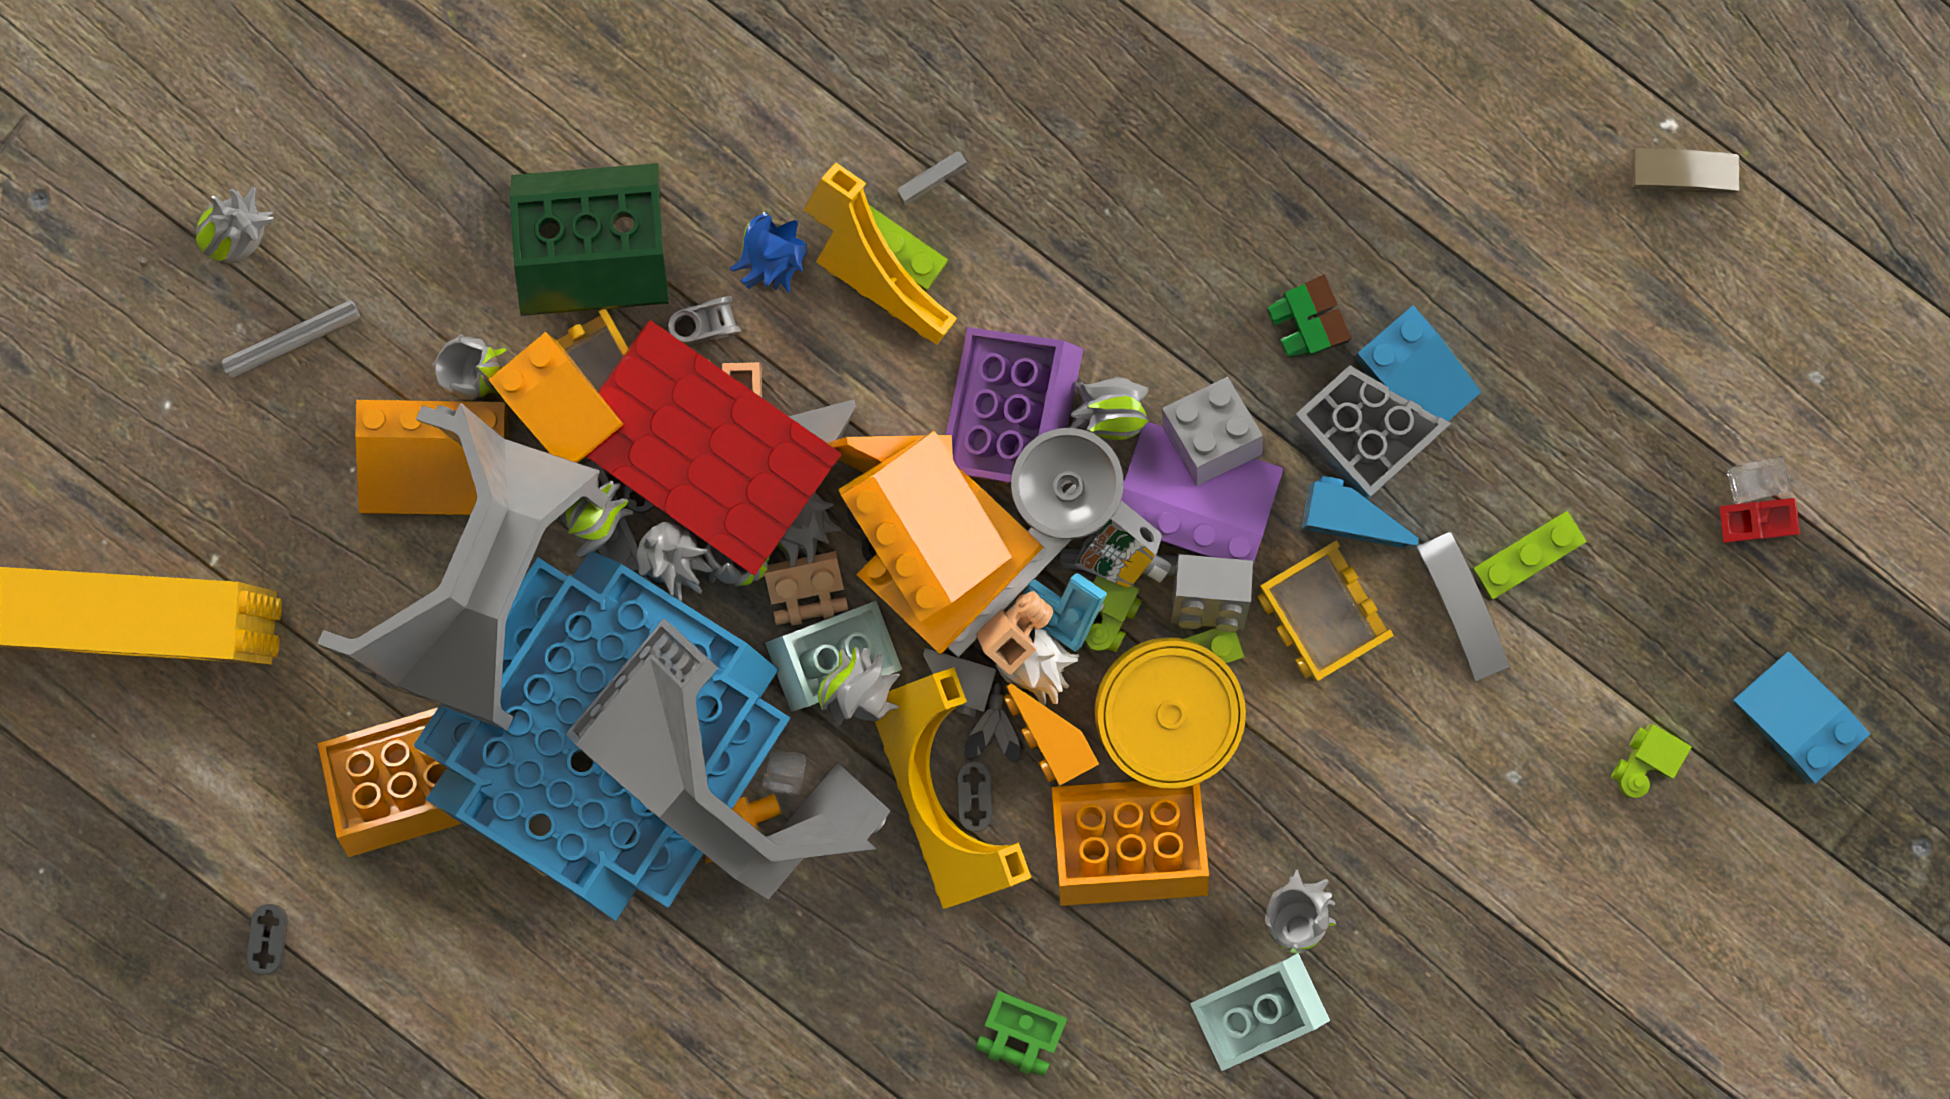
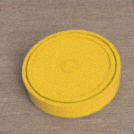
M1157 638L1130 648L1109 667L1096 695L1095 724L1104 749L1126 774L1137 781L1153 787L1184 788L1210 778L1232 758L1241 741L1245 727V700L1235 674L1211 650L1186 639Z

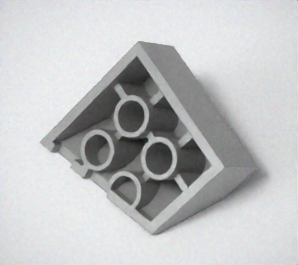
M1350 365L1289 419L1293 426L1341 479L1366 499L1370 498L1451 424L1445 419L1438 418L1422 409V406L1411 400L1408 401L1398 394L1389 391V387Z

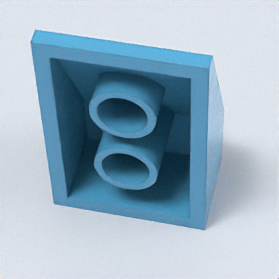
M1414 305L1353 357L1371 378L1389 387V391L1398 394L1408 401L1411 400L1422 406V409L1446 421H1449L1481 393V390L1440 335Z
M1322 476V479H1319L1318 482L1315 481L1309 485L1301 526L1302 530L1404 549H1411L1418 545V537L1353 488L1344 487V480Z
M1789 651L1733 699V702L1806 783L1816 784L1870 735L1851 711Z

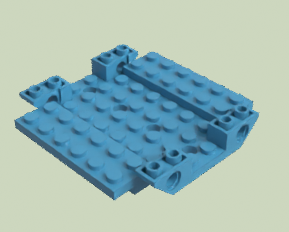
M593 551L587 554L572 577L565 575L542 559L537 558L520 585L505 625L500 704L505 712L513 716L509 729L506 731L439 706L413 745L416 749L446 767L426 798V801L485 839L492 840L552 878L554 883L614 921H617L636 892V889L664 907L669 908L703 856V853L657 817L595 761H593V765L588 771H575L571 766V759L576 753L583 751L573 743L566 733L659 623L666 619L718 667L698 692L696 707L708 788L712 794L733 809L791 718L761 699V696L779 669L746 642L619 562ZM544 815L550 819L552 826L546 835L536 836L530 831L529 824L535 816Z

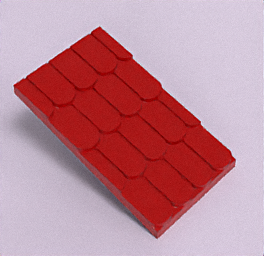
M649 320L598 390V393L624 425L586 455V457L755 576L842 453Z

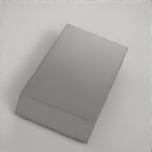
M957 151L899 187L897 190L898 196L904 206L967 168L966 160L961 152Z

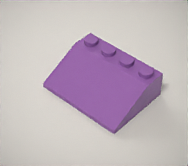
M967 327L946 435L952 436L953 461L957 468H960L970 478L1011 485L1012 471L1022 450L1033 439L1045 432L1059 428H1068L1076 389L1073 383L1078 379L1083 348L1063 340Z
M1148 422L1142 428L1124 479L1121 500L1161 533L1160 543L1197 556L1251 560L1254 563L1284 468L1254 458L1197 486L1163 427Z

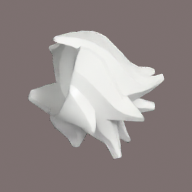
M1034 627L1029 636L1037 650L1011 675L998 664H996V667L1008 683L1033 692L1042 705L1046 704L1045 692L1049 695L1052 703L1057 704V691L1062 692V687L1069 688L1061 672L1065 671L1064 667L1077 662L1079 654L1068 653L1058 640L1048 634L1047 631Z

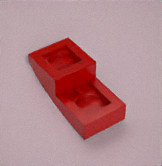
M1796 498L1719 506L1724 543L1801 535Z

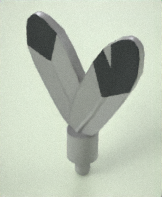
M995 683L993 693H989V709L980 718L966 742L965 756L969 759L975 758L982 753L994 733L1004 755L1014 762L1020 759V741L1007 714L1002 710L1004 694H1000L1001 685L999 683Z

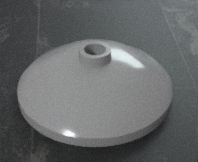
M1077 428L1054 429L1033 439L1018 456L1011 477L1012 496L1020 515L1038 532L1057 539L1082 538L1101 529L1117 511L1124 489L1122 468L1112 448L1095 434ZM1067 483H1073L1076 485V490L1068 495L1062 491L1063 486Z

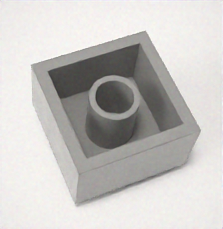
M1228 377L1162 408L1163 429L1197 486L1263 455V435Z
M1179 554L1173 580L1170 623L1179 624L1180 627L1185 629H1197L1201 626L1216 627L1221 632H1235L1238 629L1244 630L1251 604L1253 561Z

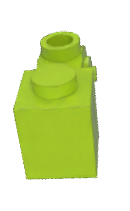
M1097 575L1093 584L1107 593L1102 603L1105 608L1099 613L1102 623L1092 624L1085 643L1090 649L1095 651L1107 649L1116 653L1126 634L1120 630L1125 618L1128 617L1133 620L1142 602L1141 599L1136 597L1140 589L1134 586L1126 588Z
M1647 724L1645 729L1639 727L1629 744L1633 750L1629 755L1628 761L1621 759L1613 770L1611 778L1617 781L1618 788L1624 796L1640 798L1650 788L1649 779L1645 774L1653 770L1667 779H1674L1692 746L1654 724Z

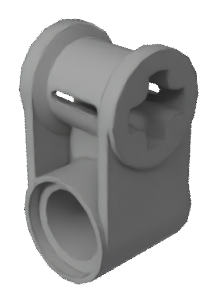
M732 296L716 298L675 312L670 317L668 323L669 333L687 346L709 340H719L741 333V327L736 325L730 305L733 303ZM718 311L721 312L724 322L723 326L720 323ZM682 319H689L696 325L695 332L688 337L679 336L675 332L676 323Z

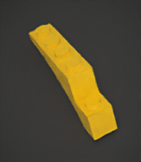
M835 163L820 179L803 209L814 217L818 223L833 230L816 263L824 267L831 275L840 278L856 289L860 295L869 298L881 306L891 316L898 318L913 328L920 336L938 345L957 318L939 305L915 282L891 251L874 220L863 189L866 183L838 163Z

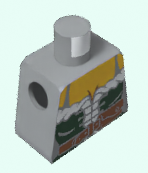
M1121 500L1117 511L1107 524L1098 531L1088 535L1082 542L1075 565L1127 588L1132 587L1142 573L1160 583L1168 573L1171 563L1156 555L1162 538L1161 533Z

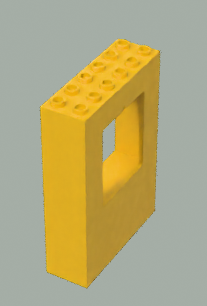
M0 567V648L272 665V658L278 657L280 639L279 635H274L275 620L280 621L282 599L277 598V591L234 581Z

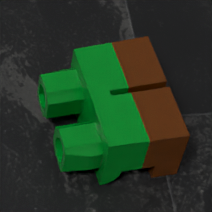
M1325 274L1285 292L1282 299L1266 309L1274 327L1289 320L1293 322L1296 333L1280 339L1287 358L1301 356L1305 353L1307 357H1310L1321 351L1348 343L1352 339L1340 309L1330 311L1338 304ZM1327 311H1330V312H1328V313H1326V314H1323V315H1321V316H1318V317H1316V318H1314V319L1308 320V318H1311V317H1313V316H1316V315H1318V314H1320V313L1322 314V313H1325V312H1327Z

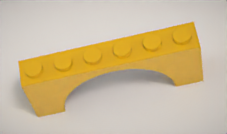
M955 668L932 674L889 691L886 702L895 704L899 708L888 711L883 718L874 722L881 737L884 752L893 770L897 788L908 811L910 823L919 841L923 859L927 863L935 885V892L940 899L943 909L1030 879L1031 875L1019 843L992 845L970 837L950 820L935 794L930 773V754L935 734L946 716L958 706L967 702Z

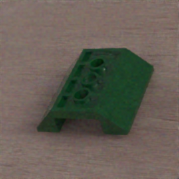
M658 163L511 175L510 209L513 257L521 316L669 304L663 250ZM621 217H629L634 221V226L630 231L622 233L614 228L615 221ZM547 223H555L560 227V232L554 238L547 239L539 234L541 227Z

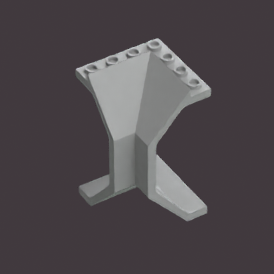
M461 402L457 411L442 405H438L436 410L422 405L416 420L441 429L463 447L477 491L476 504L443 580L435 591L362 636L348 639L323 630L317 644L383 686L508 731L513 716L505 712L500 704L505 625L508 613L545 529L581 497H584L596 508L603 510L608 496L597 487L599 483L597 481L600 473L599 470L504 439Z
M666 619L659 623L566 733L577 747L663 822L733 878L768 900L803 858L876 849L867 839L871 834L876 833L882 828L886 821V816L891 812L838 762L782 829L767 837L712 794L707 783L696 697L700 689L718 667Z

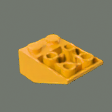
M1013 684L1006 686L1009 694L1003 698L1013 717L1020 714L1027 727L1021 729V732L1030 749L1038 747L1044 760L1038 762L1048 782L1055 780L1060 786L1099 765L1081 730Z

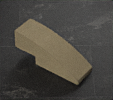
M1635 148L1630 153L1631 189L1738 192L1739 154L1682 149Z

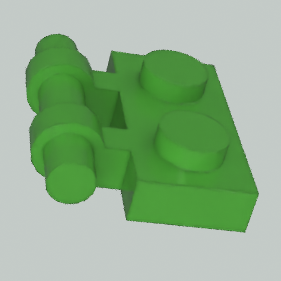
M998 990L985 1022L986 1027L998 1031L994 1041L980 1036L975 1050L988 1054V1059L998 1062L1000 1059L1018 1066V1071L1029 1075L1030 1072L1044 1077L1049 1063L1036 1058L1038 1051L1041 1048L1054 1053L1067 1018ZM1008 1036L1029 1043L1026 1052L1023 1053L1005 1046Z

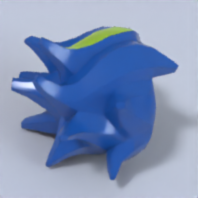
M767 212L749 221L743 235L741 257L737 263L729 268L733 272L751 268L750 273L741 279L742 284H746L745 286L748 289L764 280L766 287L773 282L774 290H777L781 284L788 293L791 292V277L797 269L803 272L802 261L807 254V244L803 240L796 238L799 221L793 220L776 227L772 222V216L768 215Z

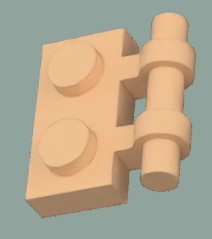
M836 551L814 555L812 563H808V557L797 559L794 567H790V561L768 565L765 579L771 605L782 602L787 604V609L773 611L776 626L791 623V626L802 624V620L820 616L828 619L834 617V613L849 611L846 596L831 599L830 592L844 590ZM819 595L820 602L801 606L798 604L797 599Z

